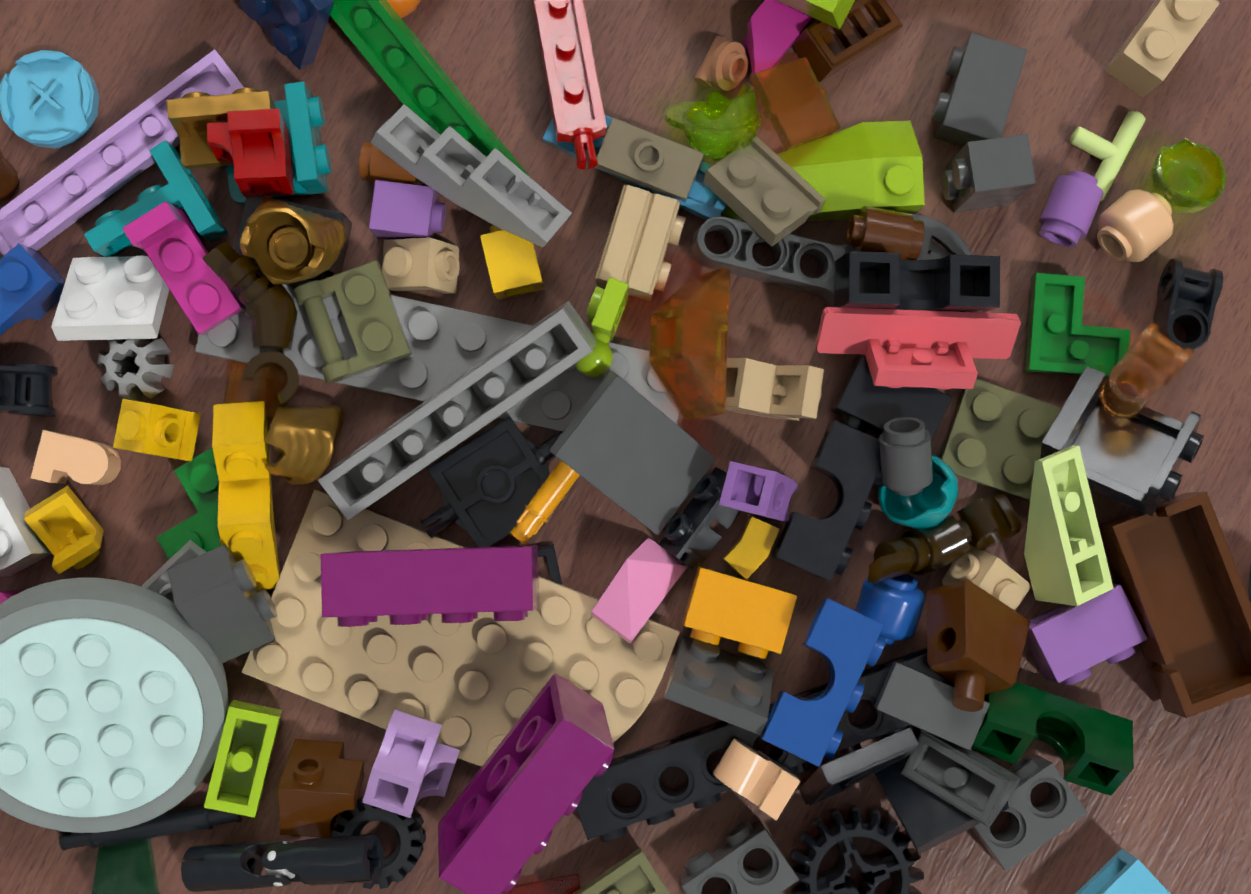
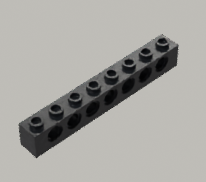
M927 647L863 670L858 683L865 686L860 699L869 701L871 714L865 722L852 724L848 719V711H844L837 726V729L843 732V736L834 758H840L861 749V742L878 736L880 740L908 729L907 726L911 725L874 708L893 661L954 687V683L930 669L927 663ZM828 682L792 696L802 700L815 698L826 689ZM775 701L770 703L769 714ZM721 720L612 759L606 771L598 777L594 775L583 789L581 800L576 807L587 840L599 836L601 842L611 841L629 832L627 826L646 820L647 825L659 824L673 818L676 815L674 812L676 808L693 803L694 808L698 809L720 801L722 799L721 792L731 788L716 778L713 772L706 767L708 756L716 750H727L734 738L753 748L754 742L759 735ZM779 747L773 755L769 756L795 774L805 772L815 766ZM671 766L682 768L687 773L685 784L675 790L662 786L659 777L666 768ZM630 783L640 790L641 796L635 804L622 806L614 800L612 793L620 784Z

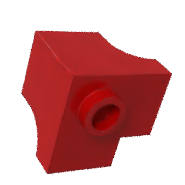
M280 109L227 111L228 122L207 123V143L217 161L227 162L234 166V179L244 197L294 194L292 139Z

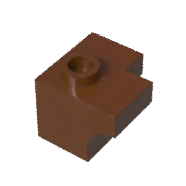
M294 740L277 788L280 835L331 837L337 814L345 810L355 809L364 778V760L344 759V742Z

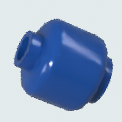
M908 574L877 583H868L867 577L862 585L855 611L884 625L879 635L886 639L884 646H893L895 640L910 639L916 632L925 603V595L917 587L918 581Z

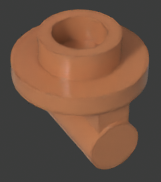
M716 36L694 80L707 88L712 86L725 91L736 88L744 79L748 70V59L743 45L735 41H729L722 36Z

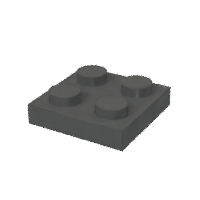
M682 635L675 653L664 698L761 735L768 720L774 670L766 667L763 662L754 657H740L721 650L715 644Z

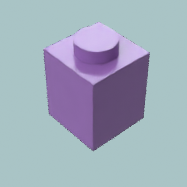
M375 180L369 229L377 238L393 240L430 237L435 239V232H443L446 219V204L440 203V197L434 189L428 186Z

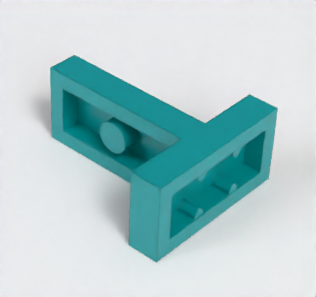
M165 140L149 150L168 184L150 187L139 194L137 203L123 211L114 210L98 218L95 222L96 227L84 234L93 251L104 257H115L132 247V243L122 228L165 201L185 211L198 233L210 242H214L228 234L227 229L191 169L184 168L181 163V153L168 141Z

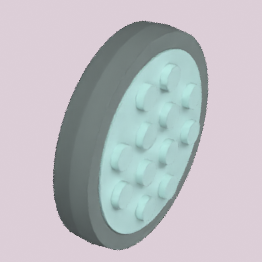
M71 578L43 583L26 589L0 604V809L22 821L47 829L74 833H99L120 830L147 822L178 805L196 789L211 769L217 756L228 712V688L224 667L217 653L205 638L191 628L172 601L151 590L127 582L104 578Z

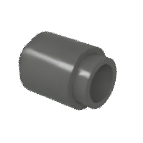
M901 417L886 422L884 424V432L879 437L882 483L898 495H916L933 481L931 435L925 430V423L917 418Z

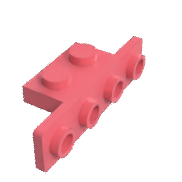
M825 307L821 315L816 348L819 353L865 355L874 386H887L890 388L924 387L941 390L951 388L973 389L978 372L972 358L1008 359L1011 356L1021 321L1017 314Z

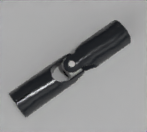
M374 834L310 838L292 843L275 841L197 845L189 847L182 859L185 862H182L181 876L184 886L188 891L192 892L288 886L291 882H303L311 886L370 883L377 881L382 874L384 853L380 839ZM264 867L266 868L267 875H261Z

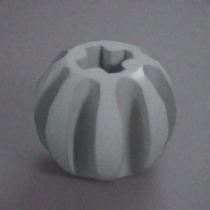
M162 338L154 341L153 339L107 340L110 345L109 353L99 352L97 365L106 366V373L100 379L109 391L119 389L120 398L139 401L142 399L143 394L151 399L165 390L161 379L162 377L171 379L175 365L165 363V357L172 351ZM134 357H136L134 362L140 367L137 373H135L137 367L132 363Z

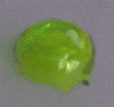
M1183 139L1169 147L1163 146L1155 157L1149 174L1151 192L1163 196L1170 204L1173 212L1185 214L1199 212L1213 205L1222 196L1227 179L1222 158L1209 146L1190 142L1189 139Z

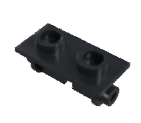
M715 467L711 474L704 476L698 482L694 489V497L682 513L677 514L670 520L666 526L664 538L658 544L692 570L698 562L700 564L705 562L708 555L722 538L709 527L712 522L716 520L728 529L741 512V510L719 505L727 473Z

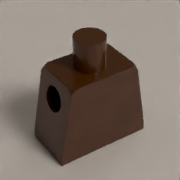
M967 578L928 591L927 663L931 670L954 683L952 705L963 711L976 712L983 709L985 694L1011 688L1016 683L1030 621Z

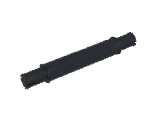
M204 805L168 810L147 822L115 831L99 833L60 831L59 844L63 851L84 846H90L92 849H95L99 846L197 830H211L213 825L241 822L242 817L238 814L204 808Z

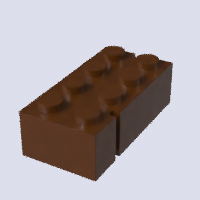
M1207 491L1183 493L1173 497L1170 503L1161 501L1153 516L1141 511H1135L1100 524L1099 529L1106 559L1115 583L1121 585L1147 637V640L1139 643L1145 660L1156 662L1158 665L1150 668L1149 671L1164 710L1188 718L1251 694V603Z

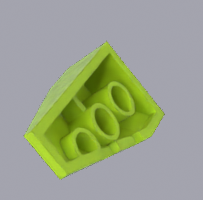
M911 120L862 122L777 154L826 199L821 211L817 214L813 213L806 221L849 220L852 215H859L863 206L917 214L925 205L922 154ZM728 205L726 206L722 217L745 222Z

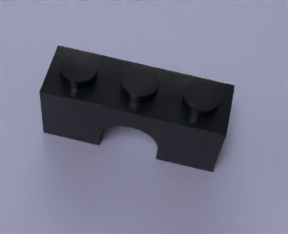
M849 251L835 260L834 307L985 313L1000 307V256L948 255L940 259L903 261L900 259V253Z
M838 421L828 424L810 466L811 469L828 476L833 481L837 490L836 505L829 515L818 520L798 512H790L789 522L785 523L772 553V557L827 581L832 580L834 573L841 576L845 571L853 551L852 548L847 546L853 529L861 530L867 521L872 503L867 502L866 499L873 483L879 486L882 483L879 439Z

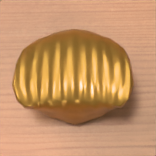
M267 196L247 219L246 227L241 236L240 249L243 255L255 259L261 272L271 283L289 284L315 277L329 269L337 260L344 246L346 229L340 220L323 217L320 214L305 211Z
M336 405L324 407H279L276 410L265 442L273 445L276 451L283 453V456L276 464H264L268 472L284 476V481L292 485L307 484L319 479L328 467L334 452V444L344 420L342 408Z

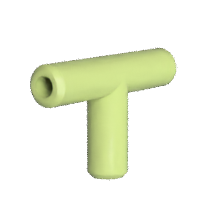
M1129 111L1112 143L1081 126L1075 128L1069 139L1070 144L1102 160L1094 175L1098 181L1097 186L1104 193L1101 201L1107 195L1146 121L1144 115L1138 111Z

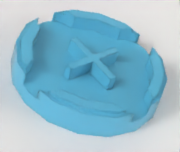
M40 50L24 55L15 62L17 66L11 70L10 74L6 73L0 82V111L2 118L18 137L37 147L56 149L75 143L90 130L98 115L100 97L94 78L81 63L62 52Z

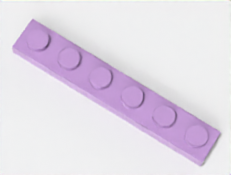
M215 49L1 208V253L5 256L18 243L35 251L39 250L154 164L156 161L149 151L151 148L165 140L174 147L178 146L180 138L168 119L167 99L182 98L183 95L191 92H203L211 96L232 94L237 89L245 88Z

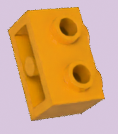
M698 566L682 623L684 626L692 628L691 638L719 645L720 638L724 637L740 642L737 651L766 659L768 651L779 654L782 652L797 595Z

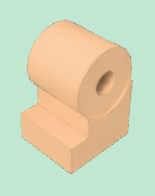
M43 430L31 478L49 483L66 484L69 475L72 480L80 484L105 485L111 483L118 476L121 470V459L118 452L107 444Z
M736 738L733 739L713 772V775L726 786L747 798L776 821L800 783L799 778L793 771Z

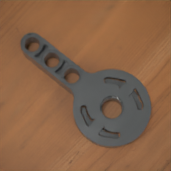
M912 214L914 220L923 221L925 227L922 249L916 260L940 259L949 255L939 245L931 241V238L941 244L951 255H972L963 239L950 227L936 219ZM713 217L705 221L695 232L691 239L690 250L695 261L703 267L821 296L826 300L829 307H834L835 260L849 251H853V245H847L846 243L839 246L789 234L771 247L747 223L726 217ZM717 232L721 234L727 243L726 252L724 254L710 252L704 242L705 233ZM760 243L770 248L773 254L771 266H761L754 260L752 255L754 244ZM802 255L811 256L817 261L819 265L817 278H809L802 273L799 265Z

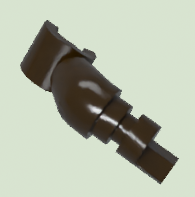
M225 241L202 259L231 291L238 289L242 293L238 299L247 308L245 314L251 321L253 348L259 349V354L251 358L245 366L242 381H254L258 371L265 367H273L280 370L286 378V386L276 395L279 407L284 406L294 397L299 383L298 369L293 361L285 355V351L292 349L298 311L293 298L282 284L271 283L265 275L260 277L256 273L259 269L258 265L248 256L243 255L240 257Z
M1004 494L992 495L985 500L981 497L957 512L960 517L958 521L952 515L946 517L936 526L911 529L905 532L900 539L878 544L874 551V562L869 565L868 583H877L907 573L924 575L944 568L970 551L969 542L973 541L978 550H984L1013 537L1021 530L1020 519L1009 499Z

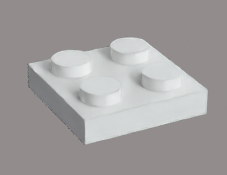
M148 256L73 258L51 328L57 341L156 339L169 288Z

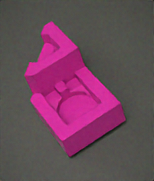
M765 0L747 23L748 31L742 41L745 51L749 54L752 73L749 79L752 87L757 90L773 72L784 54L795 43L804 29L810 26L814 19L813 17L777 0Z

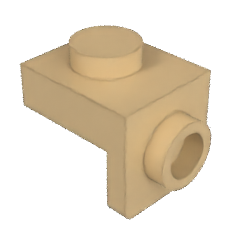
M430 237L384 240L382 272L390 291L434 290L445 294L456 293L457 276L460 270L458 246Z
M970 545V551L952 562L951 567L941 581L943 585H947L967 578L1014 611H1016L1032 586L1001 559L983 550H978Z

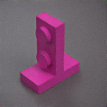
M165 201L122 228L132 245L146 252L198 334H206L244 310L235 293L225 285L202 259L208 254V251L196 233L198 231L185 211Z

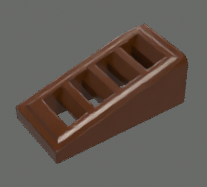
M855 0L840 30L822 21H818L804 29L793 44V48L814 79L820 83L900 30L903 25L886 0ZM866 8L880 29L876 31L873 29L862 13V9ZM847 19H850L854 27L862 36V40L858 38L856 33L853 31V29L847 22ZM831 30H834L846 49L844 51L830 32Z

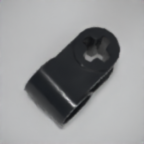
M1171 259L1166 264L1158 284V299L1149 337L1152 347L1158 354L1175 358L1195 350L1207 342L1211 334L1215 307L1223 287L1222 271L1211 269L1209 272L1184 267L1181 260ZM1174 322L1181 324L1185 328L1187 334L1185 343L1179 341L1174 336Z
M36 364L0 366V413L37 417L56 416V409L51 407L52 378L58 375V367Z

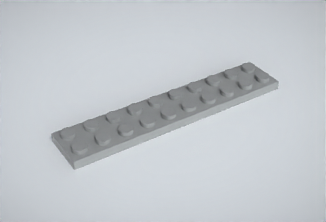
M260 269L256 271L260 277L264 275ZM306 279L282 284L293 298L298 311L292 349L285 351V355L293 361L298 369V375L325 381L321 370L325 367V363L304 305H298L293 291L296 287L313 282V280ZM238 289L233 290L237 298L242 294ZM334 295L323 299L344 360L358 356L337 296ZM391 295L412 355L335 383L425 402L532 325ZM240 301L244 310L206 334H199L195 352L248 364L251 358L258 355L259 349L253 348L251 321L245 314L246 306ZM609 342L613 353V362L605 374L598 377H588L580 373L574 364L497 418L505 420L511 416L513 421L517 423L564 432L605 377L612 371L677 424L691 360ZM265 367V368H268V369L278 370V369L273 368V367Z

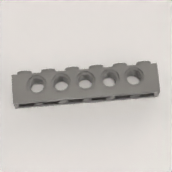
M568 300L333 465L318 482L346 519L350 520L590 354L598 341Z

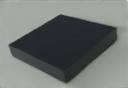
M909 754L905 759L873 775L920 855L980 824V822L902 775L901 773L910 756ZM1008 801L1006 802L1000 813L1009 809Z

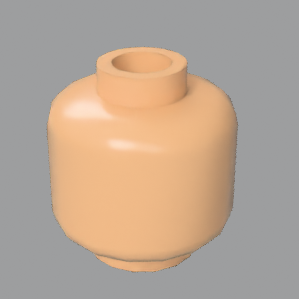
M1141 189L1127 191L1099 216L1097 239L1100 246L1110 257L1117 261H1143L1173 234L1174 223L1170 204L1163 196L1157 193H1150Z

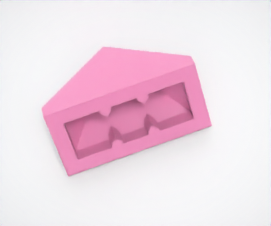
M648 538L624 562L591 611V615L628 643H631L688 566Z

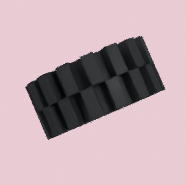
M361 796L357 800L354 810H345L336 821L338 823L337 826L332 830L331 837L361 835L363 827L373 821H383L392 826L398 840L396 850L391 855L384 857L383 870L379 879L375 882L363 883V888L371 889L374 884H379L380 889L388 888L392 882L396 881V883L402 881L412 871L424 850L422 848L423 843L426 840V831H422L424 821L421 815L417 816L414 809L411 817L408 818L363 803L364 796Z

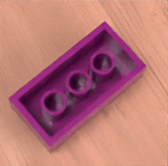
M538 545L352 551L320 554L322 618L337 617L339 627L366 626L370 622H378V616L389 615L390 625L420 624L421 621L428 620V614H441L442 623L473 622V619L478 618V612H493L494 621H521L528 617V611H533L539 606Z
M554 673L439 821L438 858L440 879L466 894L508 893L515 886L523 865L533 853L539 854L545 848L551 837L553 827L563 815L568 816L576 809L581 800L583 789L594 775L597 777L602 775L612 761L615 749L602 702L558 674Z

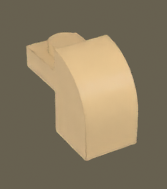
M716 358L709 406L774 419L799 421L800 418L816 419L821 398L824 369L809 365L777 366L748 358Z

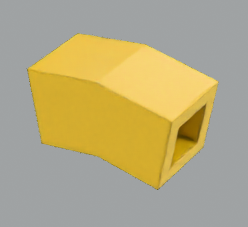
M752 516L749 517L740 539L722 559L747 580L768 557L780 529Z

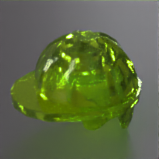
M743 84L737 96L732 99L725 98L721 93L714 91L709 93L707 102H684L672 105L665 111V121L670 126L684 130L690 146L694 150L704 153L705 158H712L713 160H722L739 147L745 148L748 146L751 139L756 136L758 128L761 127V116L758 112L755 88L749 84Z

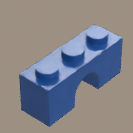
M20 243L0 259V336L11 326L22 320L34 319L38 321L59 302L66 281L41 253Z
M829 598L823 599L803 640L802 646L817 652L825 659L830 672L828 685L819 696L808 700L798 699L780 691L759 737L818 767L823 757L831 760L843 736V732L837 729L845 710L853 713L863 694L865 686L858 683L865 665L868 664L873 667L884 648L886 639L879 636L884 625Z

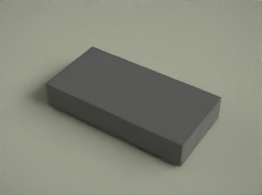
M893 661L874 708L971 750L990 703L984 701L983 709L976 712L957 709L952 705L954 687Z

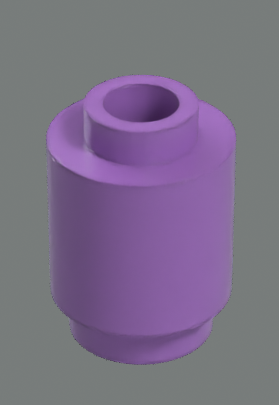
M1070 171L1069 175H1060L1056 178L1039 219L1042 225L1039 232L1041 237L1054 244L1070 248L1076 247L1079 239L1086 237L1104 194L1102 189L1097 186L1098 181L1095 177L1080 171Z

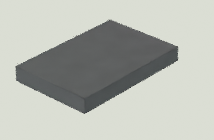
M612 371L605 377L549 450L657 536L717 459Z

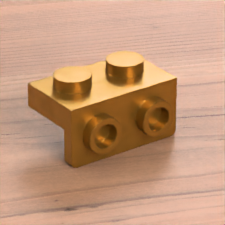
M240 88L232 94L211 96L203 92H191L183 95L182 98L167 99L168 119L180 138L181 163L184 168L197 169L231 166L232 164L217 161L207 143V123L228 122L227 111L276 109L270 92L260 91L255 88Z

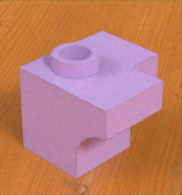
M394 709L382 745L372 767L362 802L410 818L416 803L420 799L427 796L445 797L460 750L437 743L442 725Z

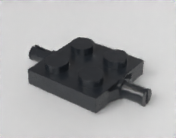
M510 416L429 468V473L441 490L443 504L445 505L420 521L423 528H428L442 519L441 522L426 530L430 538H433V536L455 522L469 533L477 547H491L510 535L509 532L515 527L516 521L526 509L525 505H528L550 475L547 463L556 458V456L549 450L562 432L558 431L557 434L536 447L523 436Z

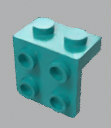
M304 81L284 84L286 100L273 102L276 109H280L292 139L294 194L273 195L270 197L285 199L329 192L327 174H332V162L327 144L322 145L320 126H325L322 100L320 96L315 97ZM226 166L230 197L237 204L244 205L246 197L243 196L234 179V166Z

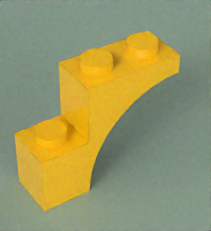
M265 402L216 404L213 406L212 448L219 480L218 530L221 546L226 545L237 562L244 559L248 563L256 581L255 588L257 591L274 589L281 573L275 533L271 473L268 472L264 465L270 464V444L265 442L269 431Z

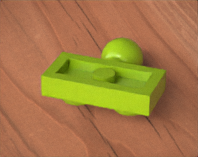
M609 277L605 289L596 287L586 315H588L587 322L592 323V334L598 342L590 354L575 363L577 370L585 376H601L612 365L613 353L609 342L612 343L628 301V283Z

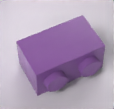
M1113 584L1114 589L1079 606L1061 604L1029 620L1026 642L1045 679L1056 683L1063 682L1064 685L1077 683L1092 674L1089 669L1090 667L1104 660L1108 664L1122 661L1136 652L1133 646L1147 640L1121 585Z

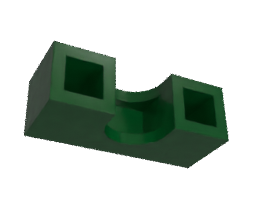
M1018 682L1011 688L985 694L984 701L990 703L971 750L1016 764L1034 739L1041 740L1052 746L1059 753L1064 765L1063 779L1065 781L1110 796L1134 769L1132 720Z

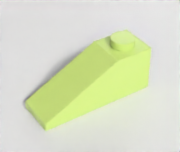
M1072 445L1035 461L1024 556L1034 597L1038 601L1079 606L1114 589L1080 446Z

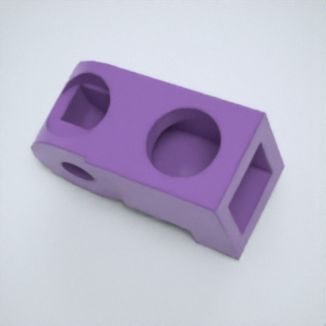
M730 461L719 505L789 522V502L792 494L797 490L798 483L775 471Z

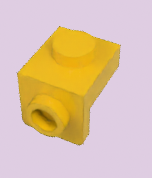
M69 486L64 487L25 512L23 519L54 555L52 567L58 574L72 566L76 570L83 568L100 553L99 549L104 530Z

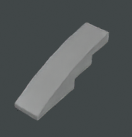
M405 104L376 131L370 142L411 175L453 203L496 227L540 247H544L572 214L496 148L486 157L450 126L440 135Z

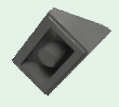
M922 729L917 739L919 744L910 754L901 774L985 826H991L1017 788L1020 778L976 751L963 748Z

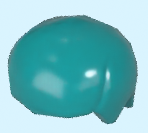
M932 455L933 481L916 495H898L893 490L880 485L878 496L881 511L892 522L918 529L938 525L951 512L959 493L958 480L953 468L941 458Z

